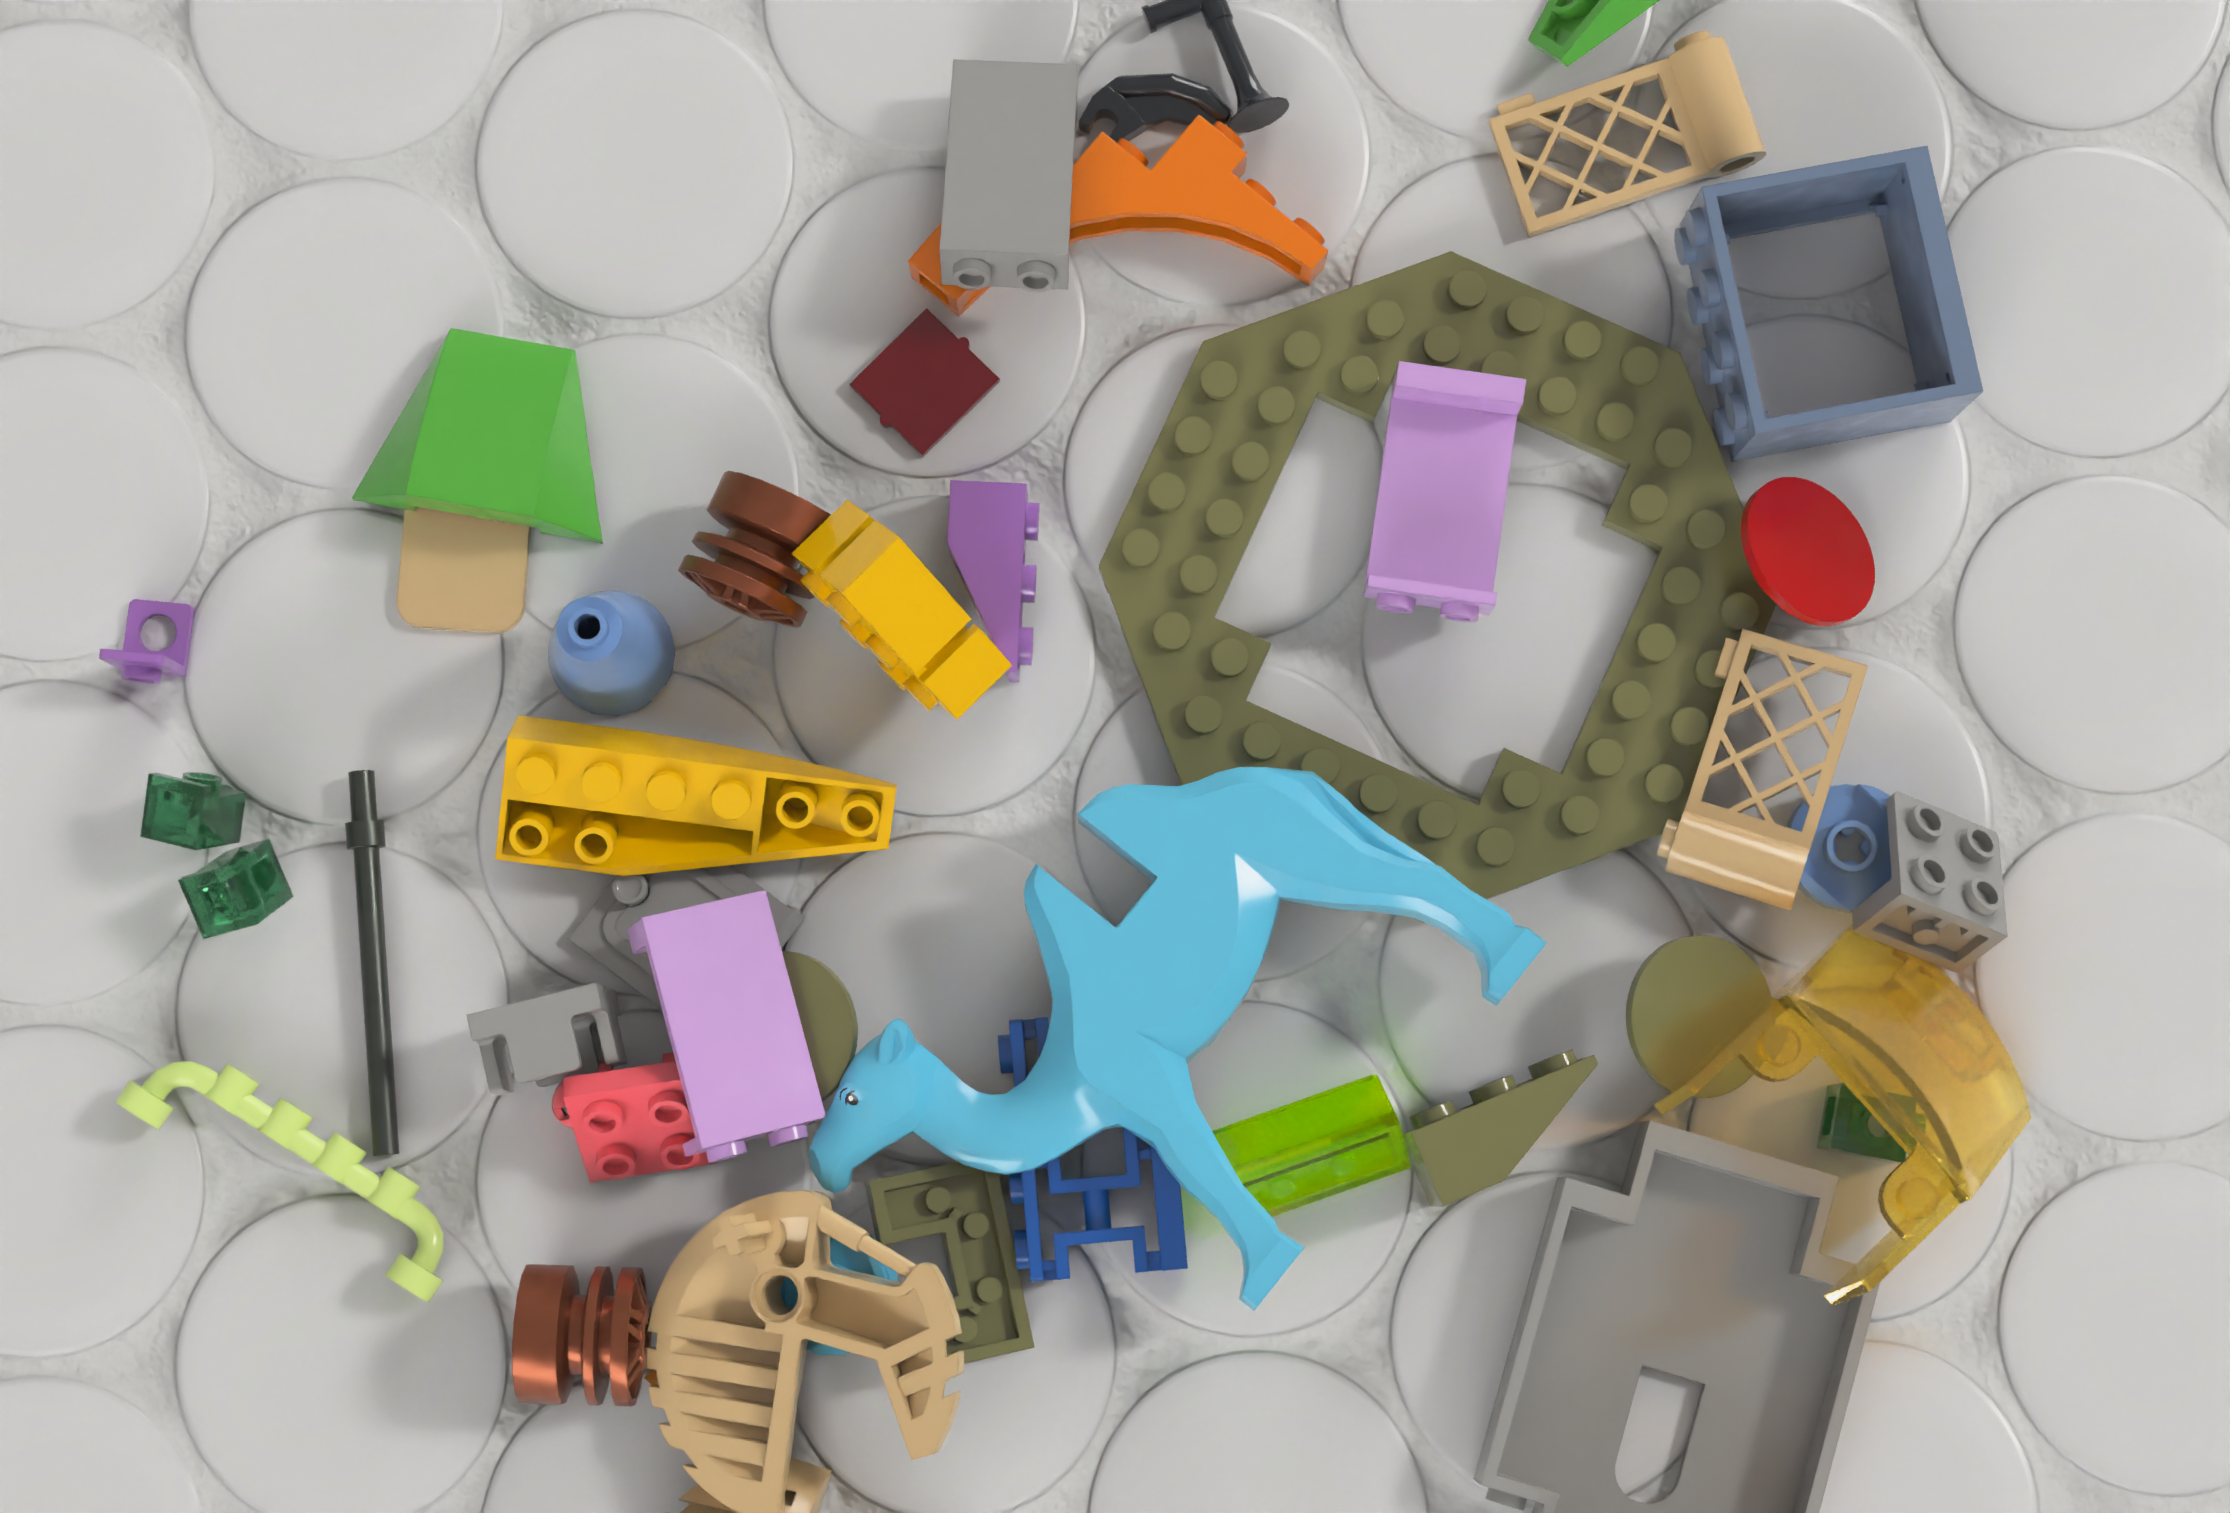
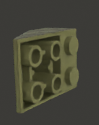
M1573 1049L1561 1052L1528 1066L1532 1079L1516 1085L1513 1076L1509 1075L1469 1091L1473 1104L1457 1111L1452 1100L1410 1116L1409 1118L1414 1129L1400 1134V1137L1429 1205L1444 1207L1504 1181L1598 1065L1595 1055L1577 1060Z

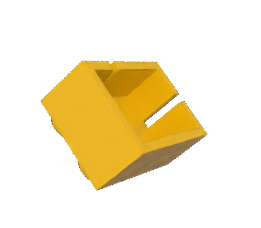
M848 499L791 553L808 571L800 579L805 587L827 608L830 606L842 618L839 621L841 626L864 649L869 648L879 659L877 665L902 690L906 689L929 712L938 704L958 720L1012 666L978 626L973 624L969 629L965 627L971 620L969 615L902 539L877 520H873L870 515Z

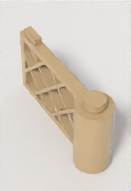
M1709 31L1695 32L1678 40L1674 44L1675 52L1668 58L1537 103L1531 92L1497 104L1499 116L1489 119V127L1528 238L1706 177L1716 178L1736 173L1756 164L1767 155L1724 37H1711ZM1658 79L1666 102L1656 121L1624 106L1633 87ZM1621 92L1616 102L1605 98ZM1590 103L1610 113L1597 141L1565 127L1573 108ZM1562 112L1557 123L1546 118ZM1669 112L1675 129L1663 124ZM1617 117L1650 131L1637 159L1604 145ZM1530 123L1550 132L1551 135L1538 161H1535L1513 151L1507 131ZM1657 135L1682 146L1689 166L1664 173L1645 164L1644 161ZM1559 137L1591 151L1577 180L1545 165ZM1598 155L1631 170L1622 189L1606 194L1585 184ZM1519 166L1532 172L1526 185ZM1638 174L1649 178V180L1633 185ZM1539 175L1572 190L1563 209L1537 218L1529 195ZM1579 194L1590 199L1574 205Z
M1746 629L1742 630L1739 641L1726 638L1715 671V676L1726 679L1693 785L1680 822L1671 819L1667 820L1657 850V856L1668 859L1665 868L1666 872L1791 911L1865 678L1867 665ZM1750 649L1777 656L1788 677L1756 693L1744 672ZM1790 660L1808 665L1809 667L1796 672ZM1823 670L1849 677L1850 681L1844 700L1820 712L1817 710L1802 682ZM1739 684H1741L1748 698L1733 705ZM1794 686L1810 717L1778 733L1761 702ZM1753 706L1769 738L1736 753L1724 731L1728 718ZM1839 713L1833 735H1831L1824 720ZM1815 725L1828 747L1825 760L1799 772L1783 741ZM1721 743L1729 758L1713 765ZM1775 746L1791 777L1758 793L1742 762ZM1734 766L1750 798L1729 809L1703 802L1702 798L1709 778ZM1820 773L1812 796L1804 781ZM1796 785L1809 808L1802 832L1775 824L1763 802ZM1755 806L1762 819L1742 814V812Z

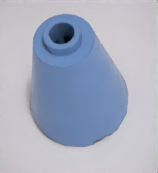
M607 590L578 598L562 610L550 636L548 663L554 682L569 701L591 714L617 717L643 709L652 702L651 700L660 692L663 686H666L673 674L676 649L670 626L651 603L632 593Z

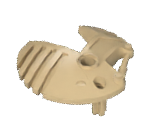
M811 1190L781 1191L744 1201L724 1211L707 1223L685 1245L670 1266L658 1290L648 1326V1332L657 1333L656 1347L647 1348V1369L656 1370L658 1385L648 1386L652 1406L664 1409L669 1423H660V1429L669 1447L684 1450L693 1462V1464L682 1465L686 1472L702 1489L737 1513H784L797 1404L803 1379L808 1340L877 1361L911 1461L938 1453L951 1429L961 1391H957L943 1397L946 1382L964 1372V1350L947 1356L946 1342L960 1335L962 1331L955 1302L946 1280L935 1264L926 1262L917 1265L871 1238L868 1231L832 1211L831 1201L823 1192ZM830 1236L856 1252L861 1250L906 1277V1280L900 1283L834 1266L830 1260ZM786 1277L794 1282L798 1291L797 1304L793 1310L785 1306L781 1298V1286Z

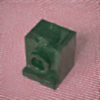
M157 772L149 773L140 837L192 850L239 843L246 792L234 790L228 785H222L221 777L208 773L185 772L182 778Z
M270 839L227 850L196 873L183 876L178 880L203 939L257 925L294 897Z
M1844 1083L1827 1085L1817 1149L1891 1164L1905 1163L1906 1153H1916L1920 1147L1924 1131L1923 1115L1913 1113L1916 1100L1913 1098L1854 1087V1085ZM1875 1112L1883 1114L1887 1119L1885 1134L1881 1137L1873 1135L1868 1127L1869 1118Z

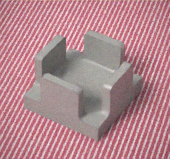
M598 983L466 1015L472 1041L478 1042L488 1088L491 1094L504 1095L514 1092L505 1044L508 1046L515 1080L519 1083L535 1081L539 1087H548L559 1084L563 1078L570 1075L597 1073L599 1060L591 1029L595 1022L606 1065L616 1067L627 1064L626 1052L618 1022V1016H621L616 991Z

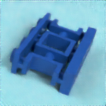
M1048 1017L1009 1020L1010 1034L998 1035L1001 1074L1013 1073L1014 1087L1026 1080L1028 1076L1025 1040L1037 1039L1039 1059L1049 1030ZM1122 1127L1126 1174L1062 1180L1060 1157L1036 1168H1048L1050 1194L1083 1192L1086 1230L1053 1233L1055 1260H1043L1036 1169L1010 1174L1011 1203H1024L1026 1229L1014 1230L1017 1270L1029 1269L1030 1282L1070 1279L1069 1245L1132 1240L1135 1273L1188 1269L1181 1186L1166 1168L1154 1147ZM1151 1159L1159 1250L1157 1251L1146 1250L1144 1225L1112 1228L1108 1189L1141 1186L1139 1160Z

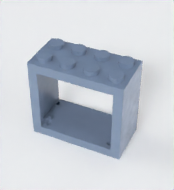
M1928 146L1707 185L1700 188L1689 209L1686 210L1685 216L1680 223V228L1675 229L1674 242L1680 265H1689L1693 287L1687 291L1688 310L1692 323L1694 325H1702L1706 348H1702L1700 351L1701 370L1705 383L1707 385H1715L1719 408L1713 411L1714 430L1719 445H1728L1731 462L1951 422L1983 393ZM1875 213L1876 217H1880L1916 377L1915 391L1769 418L1768 411L1763 410L1727 244H1730V239Z

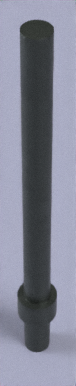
M357 770L348 772L351 822L345 823L347 849L353 850L373 1156L399 1154L379 848L386 847L384 821L377 819L374 770Z

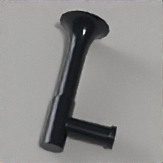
M1164 0L1151 6L1145 5L1141 7L1150 33L1156 32L1160 27L1197 13H1202L1208 29L1212 31L1237 96V113L1230 119L1228 127L1235 133H1247L1268 126L1281 118L1288 110L1289 102L1286 98L1270 96L1257 80L1232 21L1233 15L1226 0Z

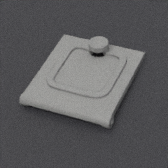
M732 865L631 876L616 875L568 940L662 1010L647 952L632 954L626 930L642 917L765 889ZM648 882H649V885H650V894H649L647 900H646L644 903H642L641 905H638V906H636V907H631V905L639 904L641 901H643V900L645 899V897H646V895H647V893H648ZM766 891L782 949L805 917L801 915L798 908L783 904Z

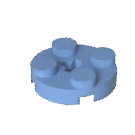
M1849 784L1830 786L1798 889L1807 898L1824 908L1851 913L1853 909L1892 879L1886 803L1890 795L1873 786L1862 784L1856 786ZM1805 801L1793 812L1786 827L1802 832L1809 810ZM1854 832L1859 834L1863 839L1858 846V850L1864 856L1862 861L1857 863L1852 859L1841 862L1835 855L1838 849L1836 843L1833 842L1836 834L1839 833L1844 837H1848Z

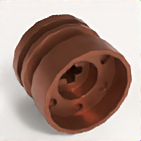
M726 471L708 505L707 512L718 523L729 529L726 537L699 531L695 533L691 541L699 550L715 559V561L688 554L684 556L678 571L706 592L708 597L729 609L759 621L768 620L794 628L801 627L807 611L800 604L784 595V593L806 599H812L815 596L800 581L804 576L796 570L800 562L791 553L831 514L809 501L766 481L743 473Z
M527 1264L525 1266L517 1292L512 1340V1376L515 1395L519 1403H567L574 1384L575 1375H582L583 1389L588 1405L603 1404L609 1378L615 1406L632 1407L636 1405L642 1377L647 1369V1348L651 1347L652 1332H648L651 1307L647 1299L646 1280L642 1267H622L614 1294L613 1275L610 1266H597L589 1282L587 1295H580L579 1282L574 1265Z

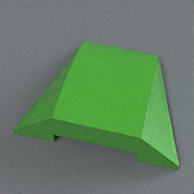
M450 328L356 489L352 499L354 501L416 511L417 507L531 526L539 528L543 534L603 544L575 350Z

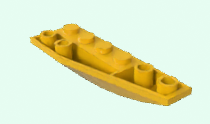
M518 715L507 737L495 860L631 876L884 850L889 848L897 784L831 767L711 742Z

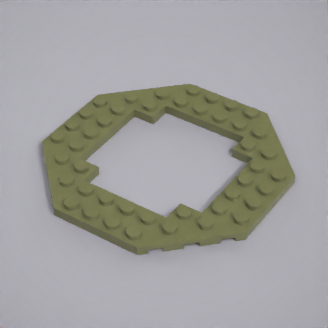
M1452 251L1203 341L1099 563L1100 575L1107 593H1109L1121 625L1122 633L1181 785L1199 781L1214 773L1238 767H1270L1314 772L1343 795L1359 812L1385 832L1416 850L1435 865L1441 866L1468 889L1486 900L1566 869H1571L1614 853L1633 844L1662 835L1668 819L1680 822L1726 679L1715 676L1725 640L1729 638L1739 641L1743 629L1764 635L1777 605L1758 585L1746 560L1741 540V518L1744 509L1681 353ZM1399 361L1526 379L1523 405L1516 421L1626 469L1602 526L1659 551L1561 773L1503 748L1478 804L1472 803L1246 701L1272 643L1215 618L1315 399L1317 398L1373 423L1392 383ZM1750 649L1744 668L1745 674H1747L1757 651L1755 649ZM1739 684L1736 696L1740 690L1741 684Z

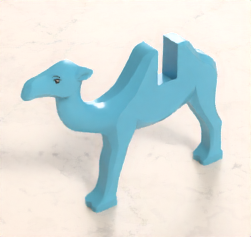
M1238 767L1220 771L1199 781L1180 786L1127 784L1112 787L1097 794L1077 813L1079 824L1153 883L1115 928L1035 864L1025 883V908L1040 949L1053 1005L1049 1030L1043 1050L1026 1080L1006 1094L991 1095L978 1092L964 1084L942 1061L919 1044L906 1022L901 1019H894L884 1028L880 1035L874 1037L855 1055L842 1076L833 1102L810 1145V1165L817 1181L825 1190L833 1193L844 1191L850 1185L855 1168L884 1148L912 1133L965 1166L985 1172L1010 1175L1034 1170L1062 1156L1105 1129L1124 1127L1156 1149L1164 1165L1178 1183L1219 1221L1241 1252L1243 1266L1239 1300L1255 1311L1305 1247L1279 1232L1273 1217L1241 1183L1196 1103L1187 1064L1198 1053L1214 1042L1247 996L1268 950L1281 902L1285 900L1339 910L1382 912L1407 916L1437 927L1474 953L1481 972L1482 997L1495 1006L1499 1004L1547 942L1531 929L1515 925L1508 912L1471 891L1441 866L1435 865L1416 850L1385 832L1359 812L1343 795L1316 773L1270 767Z

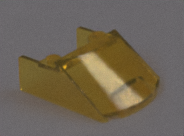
M1853 924L1843 930L1654 1104L1658 1111L1664 1115L1694 1096L1736 1056L1760 1079L1780 1082L1786 1081L1801 1072L1819 1055L1908 1153L1909 1156L1885 1178L1879 1190L1878 1203L1880 1212L1892 1229L1825 1293V1298L1833 1306L1871 1291L1961 1203L1972 1199L2031 1119L2027 1097L2015 1066L1997 1033L1971 999L1931 962L1853 932Z

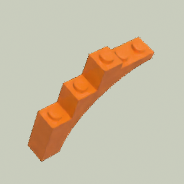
M1198 115L1151 170L1146 167L1149 163L1147 158L1135 145L1123 138H1120L1116 143L1103 131L1073 165L1069 244L1083 239L1127 231L1180 232L1224 241L1268 259L1307 286H1310L1325 268L1328 250L1323 246L1325 243L1323 236L1311 224L1301 218L1291 221L1274 207L1277 202L1264 186L1253 179H1248L1245 183L1240 179L1245 173L1247 153L1243 150L1244 143L1231 128L1217 121L1212 125L1202 116ZM940 223L908 260L910 273L913 280L957 316H960L990 287L969 290L957 285H942L939 251Z

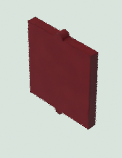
M926 308L849 385L880 415V424L883 428L892 427L924 457L1000 382V378L969 349L970 344L967 338L961 337L958 339Z

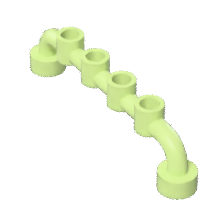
M194 1061L173 1062L157 1069L142 1086L131 1080L127 1083L115 1103L156 1129L160 1130L174 1109L173 1106L164 1101L166 1096L175 1088L190 1087L309 1162L323 1173L359 1194L384 1212L409 1226L417 1236V1250L412 1259L399 1253L385 1276L428 1303L431 1301L444 1281L434 1274L443 1253L444 1233L437 1217L424 1204L414 1199L421 1188L419 1185L389 1166L381 1177L360 1164L367 1152L336 1132L332 1134L328 1142L323 1141L306 1130L313 1118L282 1098L278 1100L274 1108L253 1096L260 1084L228 1063L219 1074L211 1068Z

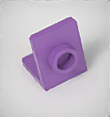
M132 600L129 603L123 650L100 649L99 659L121 670V678L128 681L160 684L161 675L186 677L194 608L188 604ZM154 616L169 617L176 628V636L173 643L161 651L147 649L141 640L143 625Z

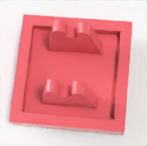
M673 1052L663 1054L662 1063L614 1070L613 1066L606 1065V1063H600L597 1073L563 1078V1099L590 1183L618 1180L670 1170H684L691 1167L718 1163H709L706 1152L685 1157L682 1144L695 1138Z

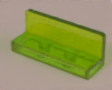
M1370 1075L1212 1131L1243 1186L1272 1217L1411 1168L1400 1122L1377 1075Z

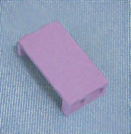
M1403 361L1398 362L1393 380L1363 593L1364 598L1377 599L1376 608L1396 613H1413L1415 605L1440 608V617L1447 620L1477 622L1479 614L1489 615L1495 607L1497 592H1493L1516 420L1523 405L1526 379Z
M766 890L642 917L630 926L626 931L632 954L643 952L648 954L695 1138L682 1144L685 1157L706 1152L708 1162L713 1163L747 1153L745 1142L768 1136L770 1147H775L809 1137L806 1126L825 1118L826 1115Z

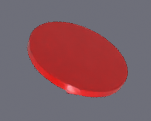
M1798 477L1774 479L1760 487L1750 496L1741 518V540L1753 577L1765 594L1791 616L1816 626H1836L1858 615L1867 606L1872 596L1875 585V565L1868 539L1859 522L1846 505L1824 487Z

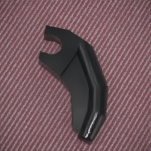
M1174 73L1126 75L1115 78L1092 96L1078 122L1079 130L1090 134L1094 123L1098 119L1109 118L1113 120L1116 127L1112 131L1110 138L1117 143L1120 138L1131 141L1145 132L1147 128L1165 121L1189 126L1198 115L1202 116L1212 125L1217 121L1227 125L1232 118L1233 111L1211 87Z

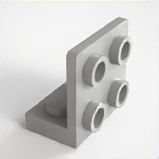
M1896 791L1886 800L1892 879L1852 910L1853 932L1960 973L2008 937L1999 837L1993 830Z

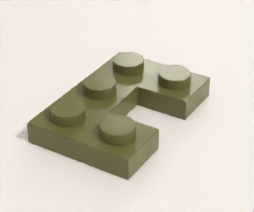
M956 1162L864 1182L876 1241L887 1245L938 1233L941 1234L953 1299L962 1331L960 1335L946 1342L947 1356L964 1350L965 1364L1035 1348L1019 1270H1017L1016 1256L999 1174L985 1172Z

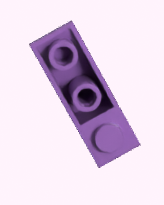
M950 480L947 545L950 556L989 639L1012 664L1005 672L1009 682H1019L1020 665L1032 666L1033 627H1022L1023 603H1035L1036 565H1025L1026 540L1038 541L1040 503L1028 502L1026 483Z

